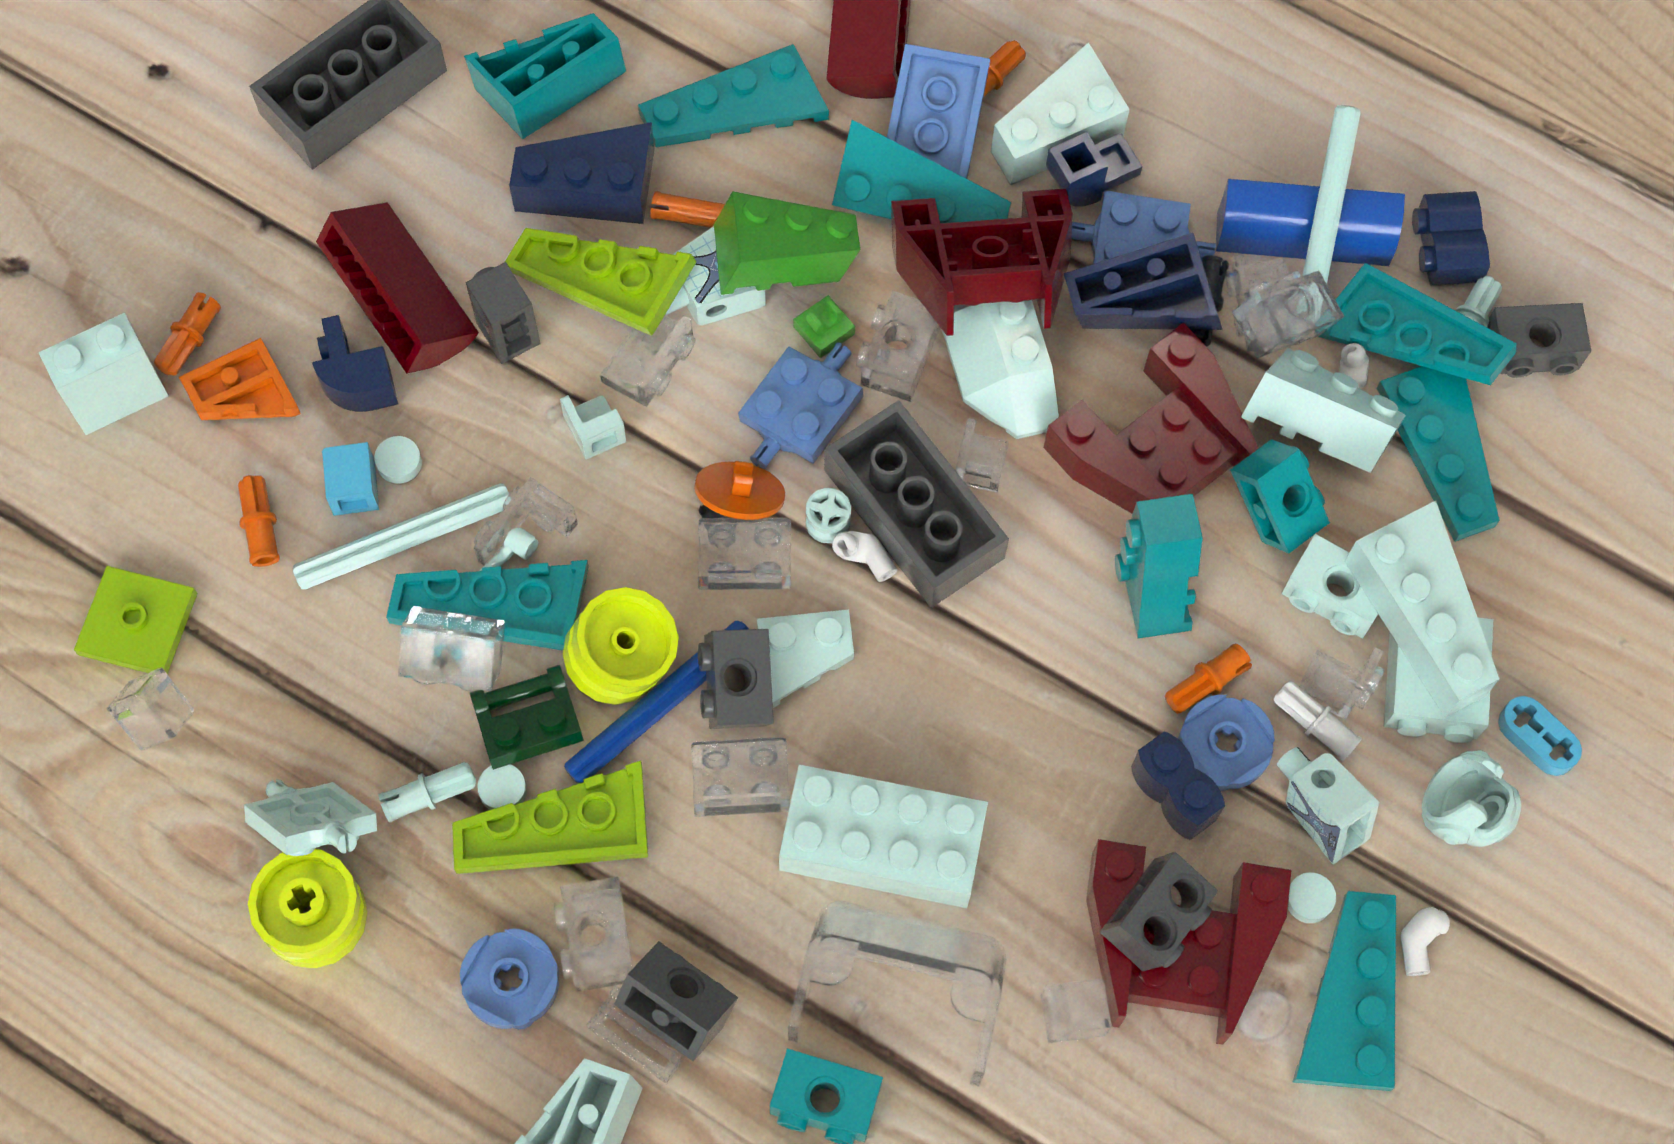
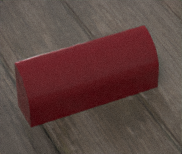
M833 0L826 77L832 87L844 94L858 98L880 99L895 97L904 47L907 44L910 0Z
M388 202L330 212L316 243L406 374L436 367L462 352L471 344L478 335V330Z

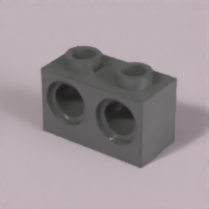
M506 262L496 267L484 268L466 282L476 324L501 364L540 344L532 303Z
M1176 852L1155 858L1101 929L1100 933L1142 971L1161 966L1167 968L1183 952L1185 946L1181 942L1187 933L1201 926L1210 915L1212 909L1208 905L1218 890ZM1172 886L1180 893V907L1172 899ZM1145 923L1153 930V944L1149 943L1144 936L1143 928Z

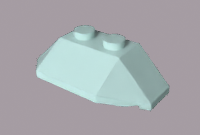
M1024 300L1017 303H982L975 306L955 305L954 335L947 336L943 330L942 332L963 402L991 422L1006 429V432L1015 439L1047 433L1048 425L1059 418L1053 368L1032 300Z

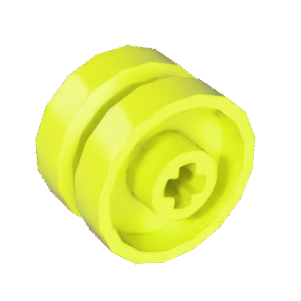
M627 587L606 590L587 604L565 636L563 659L568 676L581 692L595 701L613 705L636 701L656 685L667 673L676 658L679 637L674 618L661 601L645 591Z
M315 849L312 853L303 856H291L280 853L265 864L251 884L247 904L251 924L268 947L286 962L294 966L319 968L336 963L351 952L364 933L368 913L363 891L341 860L319 849ZM310 905L311 910L303 913L305 908Z

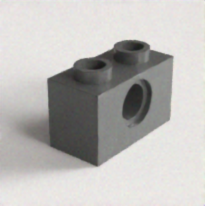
M1583 303L1495 307L1488 318L1489 324L1487 328L1516 343L1515 355L1500 373L1507 374L1512 378L1528 376L1533 372H1551L1553 375L1559 376L1571 374L1580 369L1592 351ZM1531 339L1539 340L1545 347L1537 346Z
M769 629L711 631L704 635V643H699L698 665L700 671H706L707 690L701 691L700 709L702 718L709 719V729L764 727L773 724ZM728 667L737 668L744 676V686L740 692L730 690L724 683V672Z
M658 941L627 974L614 1005L694 1062L722 1030L738 997L727 990L722 984L716 982L686 961L681 955Z

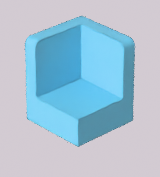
M368 442L324 448L322 450L325 492L333 515L379 510L375 460Z

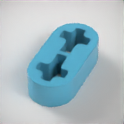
M1526 696L1516 697L1509 701L1499 714L1498 724L1504 736L1543 772L1554 776L1564 775L1580 760L1582 754L1580 741L1535 699ZM1526 712L1531 718L1527 724L1520 728L1513 721L1517 715ZM1560 744L1566 751L1563 757L1555 761L1550 757L1549 753L1552 751V747L1554 748Z

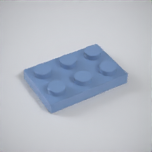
M905 44L887 138L967 179L990 67V59Z

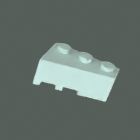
M1089 42L994 125L991 153L1010 185L1047 170L1048 150L1078 135L1088 132L1094 144L1119 133H1122L1124 136L1130 109Z
M1287 348L1265 372L1241 418L1254 423L1257 416L1265 418L1282 426L1279 431L1281 435L1292 440L1296 433L1305 435L1321 443L1318 447L1320 452L1371 473L1406 415L1398 411L1397 405L1390 399L1381 395L1372 396L1358 388V383L1348 375L1339 372L1333 374L1319 366L1318 360L1311 354L1302 350L1293 351Z
M584 1058L543 1108L545 1110L544 1114L526 1136L521 1135L515 1144H621L643 1088L630 1074Z

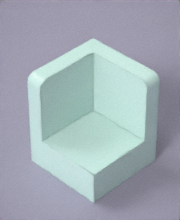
M569 395L560 398L563 417L585 460L626 442L624 423L616 409L611 410L604 396H598L574 407Z

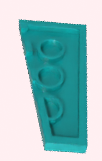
M794 44L638 104L639 115L643 123L652 122L655 147L710 139L712 134L733 131V135L751 132L750 128L775 124V128L793 126V121L813 118L814 122L829 120V109Z
M854 120L851 121L832 202L833 206L891 219V201L935 198L940 223L1008 219L1012 204L1010 201Z
M1364 263L1314 326V334L1317 337L1345 345L1352 343L1360 344L1365 350L1490 386L1516 353L1515 342L1367 263Z
M1421 366L1381 380L1376 388L1379 395L1393 401L1397 405L1398 411L1406 415L1398 428V432L1433 501H1436L1442 519L1454 542L1494 528L1500 520L1466 378Z
M588 560L571 561L569 565L549 566L548 563L529 564V568L503 570L501 566L484 567L482 571L458 573L457 570L396 574L386 618L390 624L563 651L565 636L579 616L589 568Z
M1348 891L1343 898L1328 952L1329 957L1319 984L1316 1004L1311 1022L1308 1024L1301 1058L1296 1067L1292 1082L1391 1091L1395 1088L1396 895Z

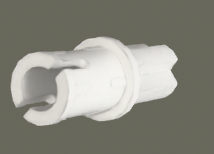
M1287 682L1275 695V703L1306 728L1304 734L1307 736L1310 733L1313 734L1338 755L1340 760L1344 761L1362 740L1359 735L1357 736L1329 712L1332 709L1329 705L1324 708L1294 682Z

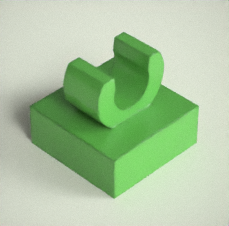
M829 295L793 319V327L820 358L829 353L836 343L842 344L855 335L856 326Z

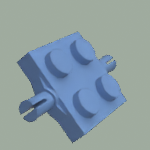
M1104 191L1101 213L1095 221V225L1072 222V239L1092 242L1093 264L1190 234L1188 221L1191 204ZM1196 241L1201 258L1208 255L1214 256L1216 243Z
M836 343L823 362L813 360L789 346L738 412L740 422L758 431L764 439L750 457V460L756 466L759 465L760 468L766 469L779 450L796 453L814 464L863 398V388L844 378L838 372L852 354L845 345L842 348L841 343Z

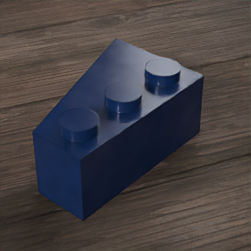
M652 122L516 147L509 183L514 211L644 224L655 149Z
M1194 233L1064 273L1075 315L1083 329H1176L1184 323L1190 330H1223Z

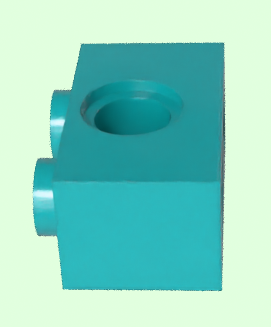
M1271 439L1230 469L1261 541L1289 554L1327 526L1330 521L1323 507L1325 499L1320 490L1313 484L1307 470L1309 462L1305 454L1295 446L1291 447Z
M787 1048L770 1103V1114L778 1116V1125L791 1130L805 1132L808 1125L826 1131L824 1138L837 1144H854L855 1140L865 1143L883 1077ZM820 1089H829L837 1095L839 1104L830 1112H820L811 1104L810 1099L812 1095Z

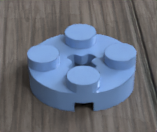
M1227 695L1210 696L1197 703L1187 714L1178 739L1188 749L1194 762V768L1209 776L1216 783L1220 791L1239 789L1256 781L1270 763L1273 753V742L1275 741L1273 726L1267 715L1258 705L1244 698L1241 701L1235 698H1226ZM1222 732L1226 737L1234 734L1238 740L1234 744V752L1229 753L1227 750H1220L1216 746L1218 742L1217 733Z
M521 929L504 930L505 932L495 933L490 937L487 935L473 944L462 962L460 983L462 985V994L470 1010L478 1019L495 1028H514L520 1030L531 1026L534 1021L540 1019L554 1003L559 989V968L549 947L538 936ZM513 967L519 968L518 977L522 981L521 985L518 988L511 987L509 991L501 990L502 982L497 978L498 973L501 970L509 973Z

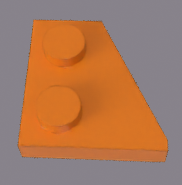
M261 338L179 377L201 420L295 417L301 414Z

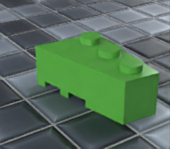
M732 191L714 223L721 295L733 294L736 288L755 286L757 291L769 290L772 284L791 282L793 287L839 282L861 250L857 220L854 214Z

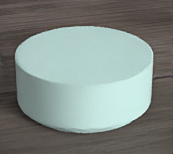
M393 436L387 438L380 443L375 451L374 460L378 472L388 482L395 484L409 482L418 475L421 469L422 458L417 445L407 437Z
M510 764L493 770L492 766H489L483 771L478 780V793L483 804L489 810L510 803L514 805L522 803L526 797L527 786L523 774L517 767Z
M1309 872L1297 876L1291 882L1288 910L1297 920L1304 923H1317L1325 919L1333 910L1336 903V892L1334 886L1326 877L1318 873Z

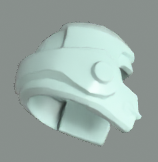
M1481 750L1466 751L1460 756L1450 759L1433 775L1422 800V818L1425 826L1435 836L1443 839L1448 844H1468L1484 847L1501 842L1516 828L1521 812L1519 792L1502 778L1504 770L1499 763L1489 757L1488 753Z

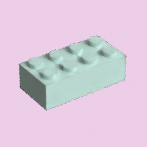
M799 764L779 854V871L967 908L972 891L988 802Z

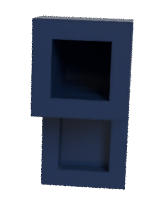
M1085 132L1050 148L1046 161V167L1060 189L1066 188L1070 205L1075 207L1088 206L1101 201L1104 191L1141 175L1143 167L1122 133L1094 144L1088 132Z
M339 315L322 318L325 336L317 337L322 360L312 362V365L325 395L337 406L355 412H367L398 405L393 377L384 347L380 346L350 353L347 336Z

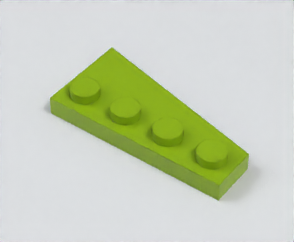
M531 228L524 229L505 260L513 274L650 336H653L696 264L695 258L689 253L677 252L676 255L660 253L657 248L639 246V249L618 246L614 241L601 239L597 243L579 240L576 235Z
M641 760L625 765V769L604 776L601 773L583 779L584 782L558 791L555 788L537 794V798L516 805L510 803L452 822L454 870L456 874L647 858L648 843Z

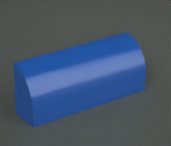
M1228 179L1217 212L1216 251L1306 259L1320 186ZM1346 189L1332 261L1389 266L1400 239L1405 194Z

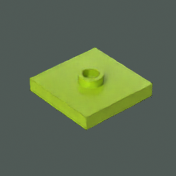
M106 566L74 651L79 656L166 678L198 593L193 587Z

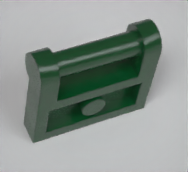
M560 665L547 668V674L486 693L484 689L470 692L493 770L584 741ZM551 691L554 692L555 698L492 718L490 710Z

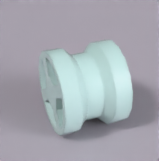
M823 488L817 490L809 497L806 503V528L815 540L821 543H832L837 534L849 531L851 504L843 492L835 488Z

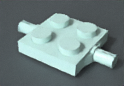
M276 779V783L272 780L266 786L265 792L269 798L244 804L245 823L286 855H307L312 853L316 847L327 844L335 846L341 853H346V850L351 852L355 849L360 835L377 831L376 813L334 782L311 788L295 789Z

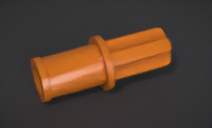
M1017 41L1006 42L989 58L990 67L984 97L993 89L998 90L1003 86V79L1025 59L1026 52Z
M196 293L180 321L172 323L170 327L172 333L154 360V365L162 373L173 376L177 375L194 348L202 346L204 332L221 309L220 304L211 296L205 304L203 301L206 298V294Z
M245 476L238 483L243 517L240 518L239 523L240 527L246 531L250 555L249 562L252 566H269L280 560L273 528L277 518L270 511L265 479L262 476Z
M1235 643L1207 663H1198L1194 667L1195 673L1166 692V702L1175 713L1180 714L1209 694L1213 696L1221 694L1222 687L1251 669L1252 664L1249 663L1251 659L1244 648Z

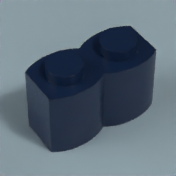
M1477 192L1424 194L1419 208H1415L1412 214L1414 234H1420L1423 243L1419 250V267L1421 272H1427L1431 286L1476 283L1478 279L1487 275L1490 268L1489 249L1483 230L1482 212Z
M1164 731L1138 750L1131 766L1134 779L1147 796L1161 803L1162 812L1167 822L1178 834L1191 840L1217 821L1225 807L1223 795L1209 776L1194 768V762L1188 749L1179 739Z

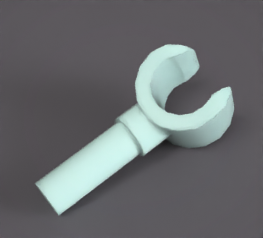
M522 528L512 529L505 538L504 547L482 568L502 566L514 553L527 560L533 555L539 542L535 539L534 535Z

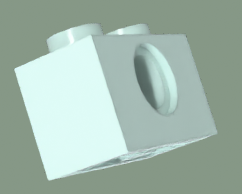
M1315 534L1290 576L1282 595L1288 597L1291 604L1299 610L1307 613L1315 612L1328 619L1331 625L1339 632L1346 635H1357L1363 639L1378 613L1345 563L1350 552ZM1327 584L1341 586L1347 596L1334 595L1328 589Z

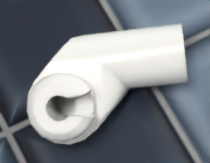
M1356 343L1348 344L1341 351L1342 359L1340 360L1339 373L1346 374L1358 383V388L1362 390L1367 384L1369 357L1366 355L1362 345Z
M845 531L834 537L832 548L836 555L845 560L866 563L878 582H883L896 574V566L875 535Z
M1434 907L1423 908L1402 929L1400 937L1407 976H1420L1431 972L1427 946L1436 936L1446 934L1449 930L1450 920L1444 911Z

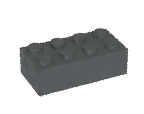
M368 0L249 87L259 114L313 170L444 74L447 68L441 43L399 0Z
M899 400L825 448L824 471L838 489L848 497L852 507L879 539L889 555L931 608L1005 559L1009 538Z

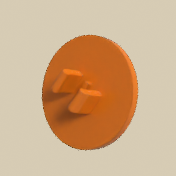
M729 461L708 465L697 474L694 485L698 499L706 507L716 513L735 519L757 520L770 517L783 507L785 500V489L780 480L765 469L749 462Z

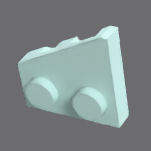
M849 609L757 619V629H769L773 708L780 704L781 699L803 687L805 689L820 680L821 676L827 671L837 670L854 659Z

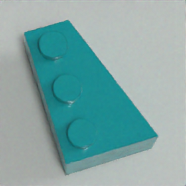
M594 13L542 30L543 36L520 44L517 43L516 39L504 42L505 49L479 57L477 52L464 56L475 90L522 139L626 72L618 37Z
M1193 494L1136 502L1131 519L1126 520V536L1120 539L1121 551L1120 554L1115 555V570L1118 581L1126 582L1138 639L1192 631L1193 621L1189 614L1188 605L1195 604L1196 593L1194 589L1188 590L1189 577L1198 576L1203 540Z

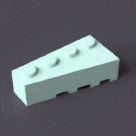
M1436 501L1355 542L1345 563L1444 717L1446 718L1484 698L1499 681V676Z

